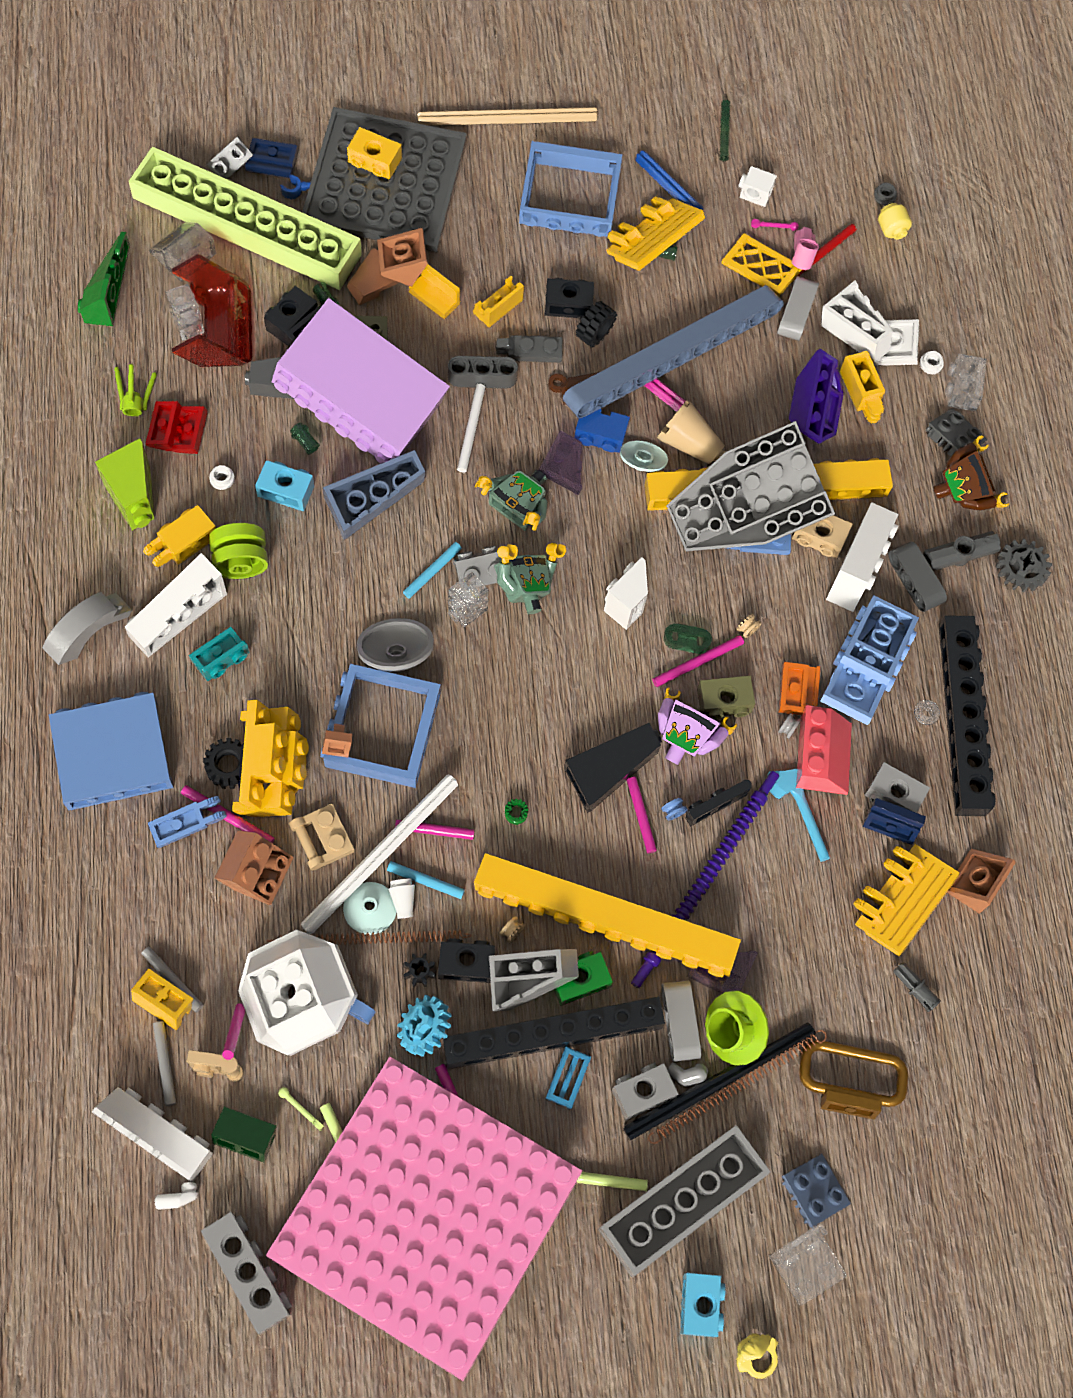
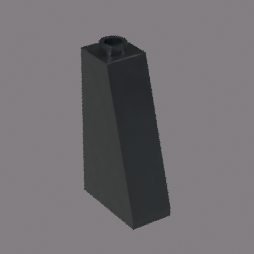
M650 723L565 761L564 769L587 813L595 809L626 782L628 778L658 754L662 739L657 729H652Z

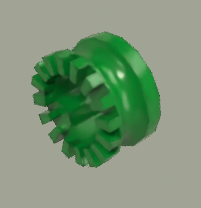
M512 799L505 806L504 814L506 820L514 825L522 824L528 816V806L521 799ZM519 806L523 809L521 817L514 818L510 815L512 807Z

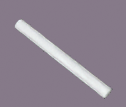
M476 384L457 468L462 473L467 472L485 392V385Z

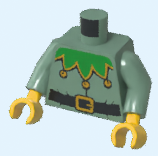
M535 470L530 477L522 471H516L514 474H507L492 479L487 476H480L474 486L475 488H483L481 491L483 496L490 492L489 505L524 531L528 529L530 524L533 525L532 530L535 531L538 524L546 518L548 502L545 498L546 490L541 485L547 478L540 470Z
M548 544L546 552L549 558H546V555L517 556L518 548L516 545L500 546L497 553L502 560L494 565L497 573V583L505 592L508 601L511 603L524 602L527 614L540 612L542 608L539 600L551 592V583L558 563L556 558H561L565 555V545Z

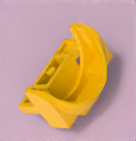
M248 700L247 711H241L240 720L246 721L240 796L239 802H233L232 811L250 817L292 815L295 794L299 789L304 788V780L307 777L306 755L309 751L307 739L298 733L301 728L300 717L289 707L268 708L258 700ZM263 783H271V784L264 790Z

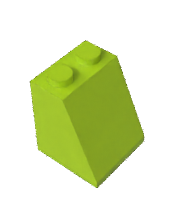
M139 438L95 461L105 488L132 531L136 528L147 526L154 519L150 464L143 443Z

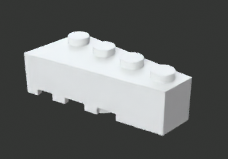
M871 502L826 598L827 601L854 612L864 590H870L876 579V576L872 575L873 571L878 573L884 559L880 558V555L885 556L891 542L887 541L888 537L893 539L899 525L895 524L898 517L897 513Z

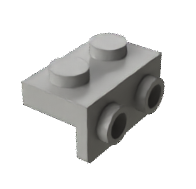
M496 545L482 548V553L462 552L457 554L458 558L452 559L461 591L497 583V573L494 565L499 563L502 558L498 556Z

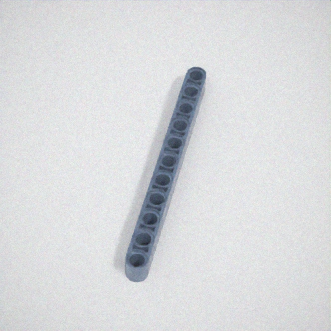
M765 285L574 385L565 392L563 401L578 418L586 417L773 317L782 309L784 302L768 285Z

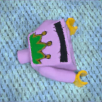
M670 687L666 689L664 700L658 712L659 732L663 735L662 739L672 744L665 756L667 760L679 765L685 752L692 756L697 754L705 755L718 748L727 736L731 735L736 729L737 723L733 727L726 725L725 722L729 717H725L720 723L679 701L680 691H678L676 696L669 695Z

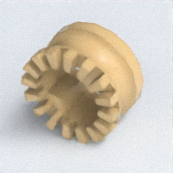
M752 614L744 619L745 623L741 622L738 625L737 630L739 632L742 631L744 633L743 637L746 639L755 633L762 623L755 621V616Z
M516 916L499 933L501 936L507 937L508 943H511L516 938L515 935L518 936L517 932L521 933L525 927L524 923H518Z

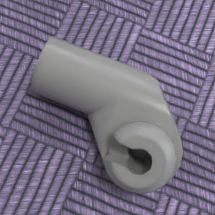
M672 1062L667 1069L671 1078L686 1087L702 1083L706 1080L708 1073L707 1067L700 1063L696 1064L695 1067L684 1070Z

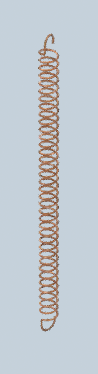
M434 930V931H433V936H432V938H431V933H430V931H428L427 939H426V933H425V931H423L422 940H421V934H420V931H418L417 940H416L415 931H413L412 941H411V935H410V932L408 931L407 941H406V936H405V932H404V931H403V933H402V940H401V937H400V932L398 931V933H397V940H396V938H395V933H394V931H393V933H392V939H390V933L387 932V939L385 940V934H384V932H382V938H381V940H380V935H379V932H378V933H377V938H376V941H375V935H374V932H373V933H372V937H371V942H370L369 933H367L366 942H365L364 933H362L361 942H360V938H359V933H357V935H356V942H355L354 934L352 933V935H351V942H350V940H349V934H348V933L346 934V941H344V935H343V933H342V934H341V941L339 942V936H338V933H337V934H336V940H335V942H334V937H333V933H332V934H331V940H330V942H332V939H333V943L336 944L337 938H338V943H339V945H341V943H342V937H343L344 945H346V943H347V937H348V942H349V944L351 945V943H352V937H353V941H354V944H355V945H356V943H357V938H358V940H359V944L362 943V939H364V943H365V944L367 943V939H369V943L371 944L373 938H374V942H375V944H376V943H377V940H378V937H379V942H380V944H381L382 941H383V936H384V941H385V943H387V941H388V935H389V941H390V943H392V941H393V934H394L395 943H397V941H398V935H399L400 943L403 942V935H404V938H405V942H406V943L408 942V936H409V938H410V942H411V943L413 942V936L415 937L416 943L418 942V937H419V936H420V941H421V943H422V942H423V937H424V935H425V941H426V942H428L429 935H430V940H431V942H433L434 934H435L436 942H438L439 933H440L441 942H443L444 933H445L446 941H447V939H449V932H450V937H451V938H454V932H455V937H456V939H459V933H460L461 938H469V937H471V936L462 937L461 930H459V931H458V938H457L456 931L454 930V931H453V937H452L451 931L449 930V931H448V937H447V936H446V931L444 930V931H443V936L441 937V932H440V930H439V931H438V936L436 937V932H435V930ZM326 934L325 940L329 942L328 934Z
M818 1030V1031H816L815 1033L821 1031V1032H823V1033L825 1034V1039H824L823 1041H821V1042L816 1038V1040H817L819 1043H822V1042H824V1041L826 1040L827 1035H826V1033H825L824 1031ZM811 1034V1038L806 1037V1041L802 1040V1044L798 1042V1047L796 1045H793V1051L797 1055V1057L798 1054L796 1053L795 1047H797L801 1054H803L799 1047V1044H801L807 1052V1049L805 1048L803 1041L807 1043L810 1049L811 1046L808 1043V1039H810L814 1046H816L812 1039V1036H814L813 1034ZM789 1048V1052H790L789 1055H790V1056L792 1057V1059L794 1060V1058H793V1056H792V1054H791V1051H790V1049H792V1048ZM785 1050V1055H784L783 1053H780V1057H779V1056H776V1060H775L774 1058H772V1063H771L770 1061H767V1065H766V1064H763V1068L759 1066V1067H758L759 1071H758L757 1069H754V1073H753V1072H750V1076L746 1074V1075H745L746 1079H745L744 1077H741V1081H740V1080H737V1084L733 1082V1083H732V1086L728 1085V1090H729L728 1093L731 1095V1097H733V1096H732V1094H731V1091H730V1089H729V1086L733 1089V1091H734L736 1094H737V1092H736V1090H735L733 1084H735V1085L738 1087V1089L740 1090V1092H742L741 1089H740V1087H739L738 1081L742 1084V1086H743L745 1089H746V1087H745V1085H744V1083H743L742 1078L747 1082V1084H748L749 1086H750V1084H749V1082H748L747 1076H748V1077L752 1080V1082L755 1084V1082H754V1080H753V1078H752V1076H751V1073L756 1077V1079H757L758 1081H759V1079H758V1077H757V1075H756L755 1070L761 1075L762 1078H764V1077L762 1076V1073H761V1071H760V1068H761V1069L766 1073V1075L768 1076V1074H767V1072H766V1070H765L764 1065L770 1070L771 1073H772V1071H771V1069H770V1067H769V1063L775 1068V1070H777L776 1067H775V1065H774V1063H773V1060H774V1061L779 1065V1067L781 1068V1066H780V1064H779V1062H778L777 1057L780 1058V1060H781V1061L783 1062V1064L785 1065V1063H784V1061H783V1058H782V1055H784L785 1058L788 1060V1062H790L789 1059H788V1057H787V1055H786V1052H788V1051ZM726 1088L723 1089L724 1093L722 1091H719V1095L715 1093V1098L713 1096H710L711 1101L706 1098V1103L703 1101L701 1102L702 1106L697 1104V1112L700 1114V1116H702V1114L699 1110L698 1105L706 1113L703 1103L711 1111L707 1100L712 1104L714 1108L715 1106L713 1104L712 1098L717 1102L718 1105H720L716 1095L722 1100L723 1103L724 1101L722 1099L721 1093L728 1100V1097L725 1093V1090H727ZM693 1107V1112L690 1109L688 1110L689 1115L686 1112H684V1117L682 1115H679L680 1120L676 1117L675 1122L671 1120V1126L668 1123H666L667 1129L664 1126L661 1127L662 1131L657 1128V1133L660 1138L659 1141L651 1142L649 1139L651 1134H649V1142L652 1144H656L662 1141L659 1131L666 1138L663 1128L668 1132L669 1135H671L667 1125H669L673 1132H675L672 1122L675 1124L678 1130H680L676 1119L680 1122V1124L683 1127L684 1124L681 1120V1117L685 1120L687 1124H689L685 1114L690 1118L692 1122L693 1119L690 1115V1112L697 1119V1116L694 1111L695 1107Z

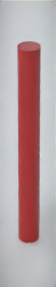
M850 224L819 248L812 266L857 231L856 226ZM801 270L798 276L802 275L807 270Z

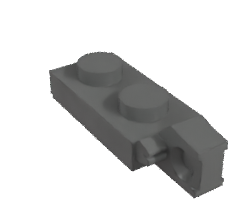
M515 335L509 336V338H497L496 354L508 355L509 358H514L515 361L562 362V337Z

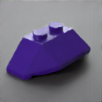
M818 349L796 378L789 420L792 423L796 421L800 432L818 444L836 435L844 395L841 377L837 370V367H839L838 360L822 349Z

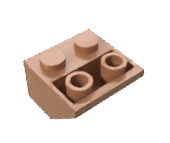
M237 831L215 875V879L234 891L271 905L294 857L257 833Z

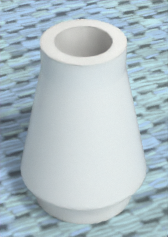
M400 879L390 881L391 888H389V892L398 919L414 917L415 885H412V880Z

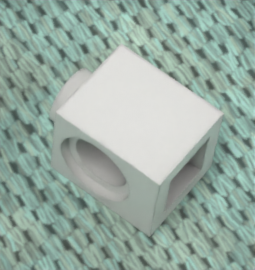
M751 166L748 174H743L740 180L739 187L742 188L740 198L766 207L777 175Z

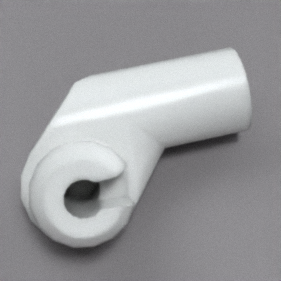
M186 1182L181 1185L182 1193L157 1195L155 1198L156 1208H179L194 1201L198 1196V1192H196L197 1184L195 1182Z

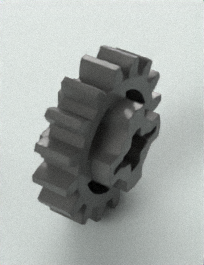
M1022 539L1020 544L1013 540L1010 546L1007 544L1004 546L997 557L999 561L996 564V568L1002 569L998 576H1005L1004 584L1012 583V590L1019 586L1022 592H1025L1028 587L1035 591L1038 586L1041 587L1051 574L1048 570L1051 568L1052 563L1046 562L1050 555H1043L1041 552L1044 547L1041 546L1037 549L1035 541L1028 545L1026 539Z

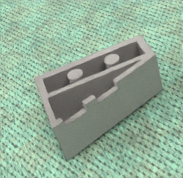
M557 949L489 956L492 1010L510 1011L578 978L577 949Z

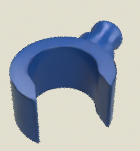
M290 175V181L296 188L287 189L280 184L281 193L287 199H296L301 195L302 191L309 189L311 182L300 181L297 176Z

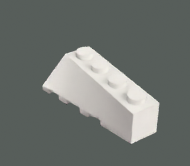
M117 1087L94 1108L92 1112L191 1182L196 1179L213 1154L207 1149L210 1145L207 1141L198 1135L193 1139L184 1133L187 1130L185 1126L175 1119L171 1123L163 1119L164 1112L152 1103L148 1107L140 1103L139 1100L142 1096L129 1087L126 1091Z

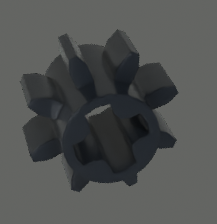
M413 953L412 961L410 963H403V967L409 970L403 977L404 979L411 978L413 980L412 987H415L417 983H422L424 987H427V979H435L436 977L435 973L430 971V969L435 967V961L428 963L426 953L423 954L422 958H417ZM420 965L424 966V972H421L419 976L415 975V969H418Z

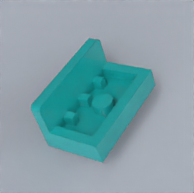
M229 627L188 656L208 682L212 678L217 679L221 677L231 665L244 661L250 652L245 640L242 641L233 628Z

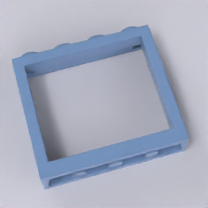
M532 141L520 206L519 224L608 237V233L611 232L623 154ZM536 164L612 175L606 218L529 207Z
M350 664L348 672L344 671L341 678L343 691L341 695L336 696L334 710H337L335 719L331 718L327 729L329 731L334 730V723L343 725L356 679L425 694L427 697L407 770L351 757L322 754L321 749L320 757L323 758L325 767L416 788L441 694V684Z

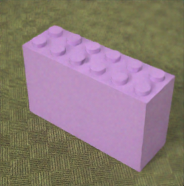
M329 298L278 361L272 378V383H274L277 390L292 396L299 406L310 409L320 421L328 422L339 435L350 438L360 450L368 451L375 456V459L380 464L404 454L438 408L450 387Z

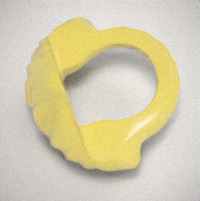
M753 1333L748 1335L738 1344L736 1363L739 1372H748L756 1378H765L771 1375L778 1364V1356L775 1350L778 1341L769 1334L759 1335ZM766 1351H769L772 1357L770 1367L763 1372L755 1371L751 1360L761 1358Z

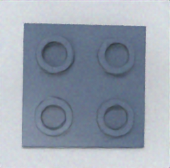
M823 1154L782 1176L784 1181L782 1184L785 1185L789 1194L794 1196L790 1199L792 1201L796 1199L798 1204L795 1208H801L799 1212L805 1220L803 1222L805 1224L808 1223L810 1228L851 1204Z

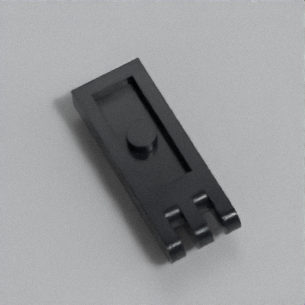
M743 780L727 790L720 788L711 794V799L705 802L698 800L690 805L685 817L690 827L746 797L752 787L751 781Z

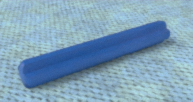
M645 150L636 155V162L674 199L698 209H704Z

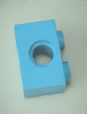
M266 460L255 487L258 497L304 512L314 489L313 475H310L309 472L303 469L295 470L281 462L275 461L273 463ZM284 482H290V483H291V484L288 485V486H282V485H281V484L284 483Z
M693 1273L683 1274L680 1334L718 1337V1331H723L724 1314L719 1313L720 1301L725 1299V1283H721V1276ZM700 1297H705L710 1302V1310L707 1314H702L697 1310L696 1302Z

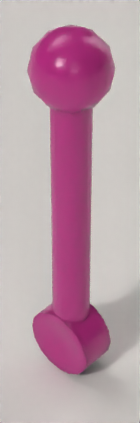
M759 219L751 221L752 228H759L760 226L790 228L792 231H796L799 228L797 222L786 224L760 222Z

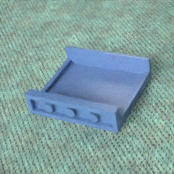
M139 692L134 697L125 699L116 697L109 699L106 703H87L82 708L72 710L63 708L53 714H49L62 799L68 811L173 788L158 716V703L154 693Z

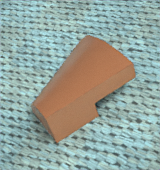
M374 248L351 278L347 288L360 306L379 297L381 291L400 282L381 275L379 253Z

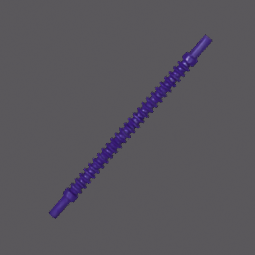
M771 771L759 790L753 792L750 797L751 800L747 801L748 806L743 807L744 812L739 813L740 818H736V824L731 825L732 830L727 831L729 836H724L725 842H720L721 848H716L717 854H712L713 860H708L709 866H704L705 872H700L701 878H696L697 884H692L693 890H688L689 896H684L685 902H680L681 908H676L677 914H673V917L681 920L690 918L689 913L694 912L693 907L698 906L697 901L702 900L701 895L706 894L705 889L710 888L709 883L714 882L713 877L718 876L717 871L722 870L721 865L726 864L725 859H729V853L734 852L733 847L738 846L736 841H741L740 835H745L744 829H749L748 823H753L752 817H757L756 811H761L760 806H764L767 802L768 793L780 777L776 772ZM648 951L644 956L645 962L631 981V984L636 988L640 989L653 967H658L661 958L656 955V951Z

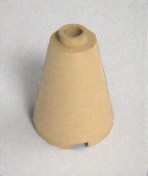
M689 400L684 402L657 436L660 441L709 465L725 453L722 450L725 446Z

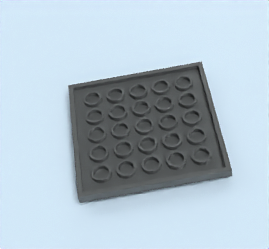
M333 107L302 213L354 236L373 240L423 228L426 250L438 252L467 140V133ZM359 127L402 144V160L391 179L376 176L372 172L363 168H357L348 162L347 147Z

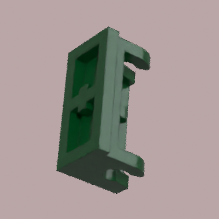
M223 1107L211 1134L212 1144L265 1163L275 1138L276 1125Z

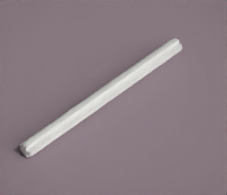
M449 774L446 775L301 923L302 928L309 934H313L458 786L456 779Z

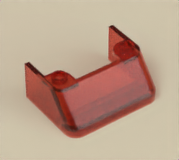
M200 254L172 268L173 274L190 283L191 298L204 307V336L198 334L173 347L172 353L199 367L243 366L252 360L251 289L248 283L241 277Z

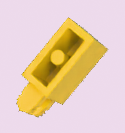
M868 351L845 356L840 374L857 411H863L868 422L876 424L880 420L881 413L884 411L882 397L885 389Z
M197 505L192 509L185 510L172 523L163 525L160 531L157 532L158 537L146 545L143 552L150 556L164 548L165 550L153 559L152 563L155 567H161L171 559L179 565L209 544L210 533L216 529V526Z

